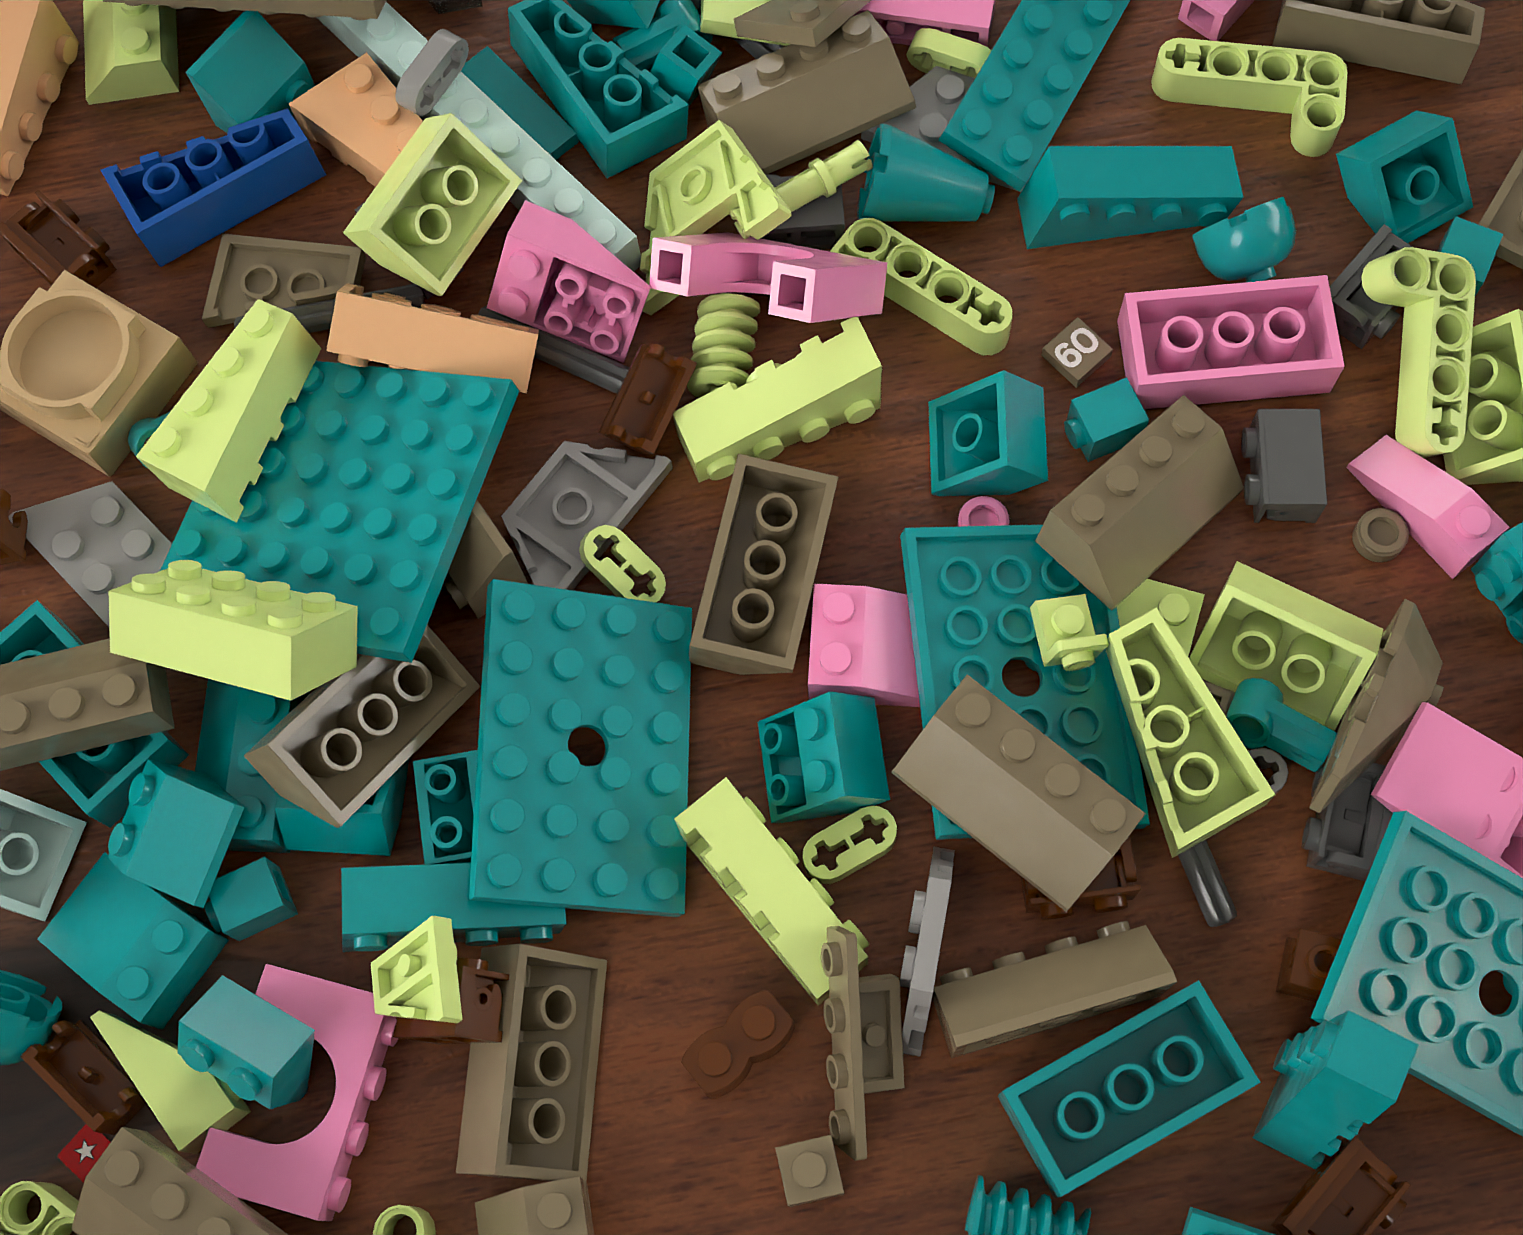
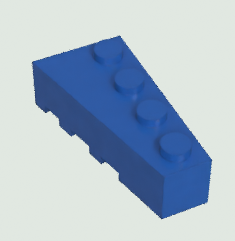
M288 108L229 127L227 136L214 140L205 139L204 136L186 141L187 149L166 156H161L156 151L140 156L141 164L120 170L117 164L101 169L103 176L136 234L160 267L326 175L308 139Z

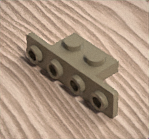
M841 926L827 927V943H823L821 948L822 967L825 975L829 977L830 999H826L824 1002V1020L828 1031L832 1034V1055L827 1057L826 1071L829 1084L834 1089L835 1110L831 1111L829 1115V1129L834 1144L853 1160L858 1161L867 1159L864 1094L905 1088L900 979L893 974L859 977L856 934Z

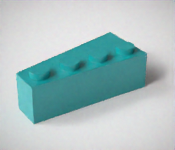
M1049 146L1017 198L1026 248L1033 249L1189 227H1208L1228 218L1244 196L1232 146Z
M471 863L341 868L342 952L380 951L391 948L432 915L452 920L454 943L465 942V945L488 946L497 944L498 939L520 937L521 943H545L553 940V934L562 932L566 925L565 908L469 900Z
M1349 1010L1330 1020L1325 1019L1322 1024L1316 1027L1311 1026L1308 1031L1302 1034L1298 1033L1293 1041L1286 1039L1280 1047L1273 1064V1069L1280 1072L1255 1130L1253 1139L1316 1170L1322 1165L1325 1157L1324 1154L1331 1157L1339 1150L1342 1141L1336 1138L1338 1135L1351 1140L1358 1134L1363 1123L1369 1125L1397 1101L1419 1044Z

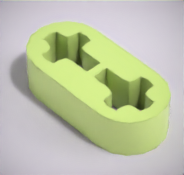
M921 28L916 31L906 55L911 65L922 72L928 73L935 66H939L975 78L990 54L991 49L980 43L936 29Z
M603 525L592 529L584 535L579 548L581 560L617 597L649 602H658L661 599L666 586L664 574L621 530L614 526ZM595 537L599 541L607 538L613 540L615 544L612 546L611 552L621 562L619 566L608 557L600 561L593 555L597 551V546L593 542ZM626 568L637 577L645 573L651 578L647 584L648 589L651 591L649 596L645 593L637 596L632 594L630 590L633 588L634 582L624 572Z
M867 806L815 834L807 841L803 849V864L806 873L821 884H832L881 858L893 848L896 842L897 825L894 817L888 810L880 806ZM871 820L875 826L884 823L887 827L882 831V843L875 844L871 838L857 845H854L852 841L863 834L864 821ZM824 845L830 852L846 845L848 850L836 857L837 868L829 871L825 865L815 867L813 864L818 859V847Z

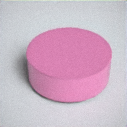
M987 496L975 497L966 502L961 508L957 526L1009 525V514L1005 506L998 500Z

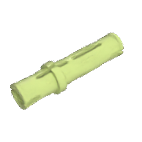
M856 140L852 145L823 161L819 160V158L809 162V169L774 188L791 212L822 195L826 196V198L834 195L837 192L836 187L864 171L871 170L873 164L870 159H864L869 156V153L865 146L859 140ZM740 207L732 209L730 211L731 218L737 220L734 223L735 227L744 239L749 238L750 235L744 230Z

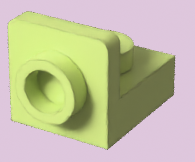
M1085 594L1036 600L1031 605L1030 611L1044 667L1062 664L1063 669L1066 671L1083 669L1093 665L1095 658L1109 646L1106 634L1095 635Z

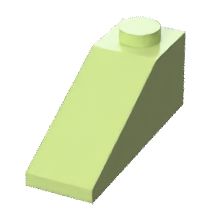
M99 1010L90 1017L178 1151L197 1154L203 1148L210 1127L227 1131L251 1112L244 1100L237 1096L227 1083L207 1071L199 1072L187 1065L181 1055L177 1054V1045L116 1015Z

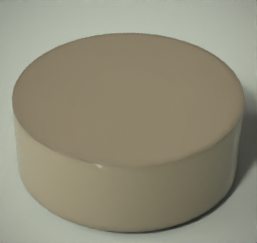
M1385 508L1372 509L1366 512L1355 525L1352 534L1353 544L1358 553L1373 562H1387L1394 559L1404 549L1409 538L1408 526L1404 519L1396 512Z

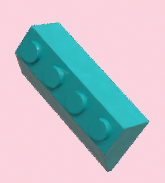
M208 679L195 771L209 776L244 806L227 851L290 853V850L285 849L274 809L279 794L244 755L310 694V691L293 700H287Z

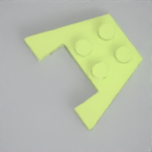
M720 120L650 172L644 227L651 231L649 249L641 254L640 270L646 273V283L648 285L650 283L652 241L655 237L703 234L724 217L730 215L732 209L740 207L745 232L759 240L792 216L791 210L734 130ZM650 289L643 312L652 315L679 295Z

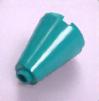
M881 123L880 127H877L869 148V156L866 159L872 161L873 168L869 171H864L867 174L865 187L860 188L857 219L874 218L881 222H976L981 213H989L994 199L995 186L988 184L989 176L987 173L892 125Z

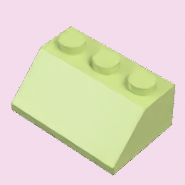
M83 0L86 101L89 105L179 92L176 9L164 5L142 4L129 6L125 3L103 2V0Z
M452 113L425 118L343 233L382 267L437 296H442L522 180Z
M1520 309L1473 327L1466 433L1464 441L1458 449L1443 454L1446 473L1465 485L1523 482V311Z
M1237 561L1189 659L1202 679L1233 692H1236L1239 683L1245 679L1262 678L1270 681L1282 692L1283 704L1334 731L1378 654L1383 628Z

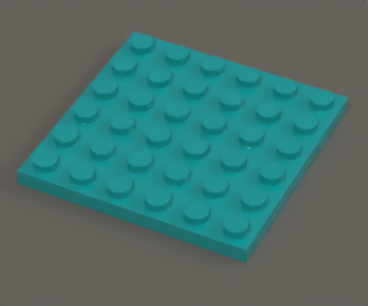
M315 361L296 402L288 403L280 417L284 427L277 441L268 442L258 462L263 467V470L256 484H248L239 501L244 506V509L237 523L192 500L160 571L167 569L168 564L173 561L192 560L201 563L202 569L215 572L238 571L245 574V579L260 583L267 581L284 582L290 585V590L301 593H330L336 597V601L358 606L357 654L412 663L518 396V388L511 379L375 366L358 367L344 363Z

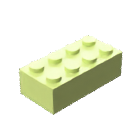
M192 560L173 561L168 564V568L154 574L136 575L132 577V582L108 591L110 653L287 700H293L357 667L358 606L336 601V597L330 593H301L290 590V585L284 582L267 581L260 583L245 579V574L238 571L215 572L202 569L201 563Z

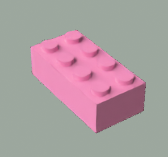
M1327 275L1125 293L1117 320L1125 376L1128 378L1143 409L1170 407L1183 395L1195 405L1330 393L1345 367Z

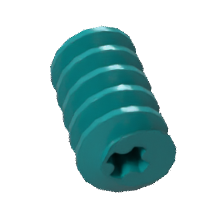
M978 1175L969 1204L965 1231H968V1235H1087L1091 1208H1086L1079 1219L1075 1221L1072 1202L1064 1201L1056 1213L1053 1214L1051 1198L1045 1194H1042L1034 1206L1030 1208L1028 1189L1019 1188L1013 1198L1008 1201L1005 1182L997 1181L987 1195L985 1194L983 1176Z

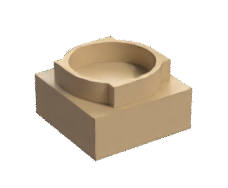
M64 270L48 291L41 287L35 291L5 332L0 350V410L111 477L131 451L128 444V434L132 426L141 419L156 418L198 362L178 336Z

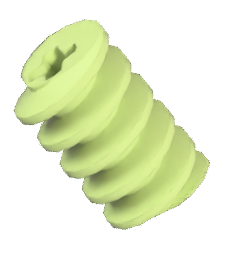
M720 293L712 294L700 302L697 308L699 319L694 329L696 337L692 343L693 356L690 359L696 362L697 365L687 384L688 390L694 396L700 398L728 382L735 383L738 388L746 384L749 374L744 370H748L753 366V359L747 353L753 351L756 345L755 339L750 335L758 330L757 321L752 317H756L760 313V305L754 299L744 295Z

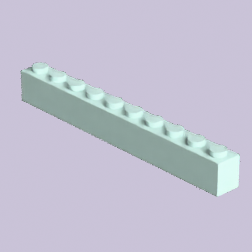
M387 2L378 19L355 20L351 17L339 16L317 17L356 56L360 57L367 52L396 89L404 72L428 42ZM460 71L433 109L421 117L425 119L452 113L522 180L509 199L519 211L526 200L568 217L633 272L638 269L641 263V254L637 236Z

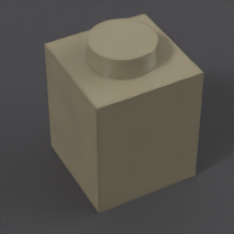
M831 1135L775 1147L788 1207L844 1195Z

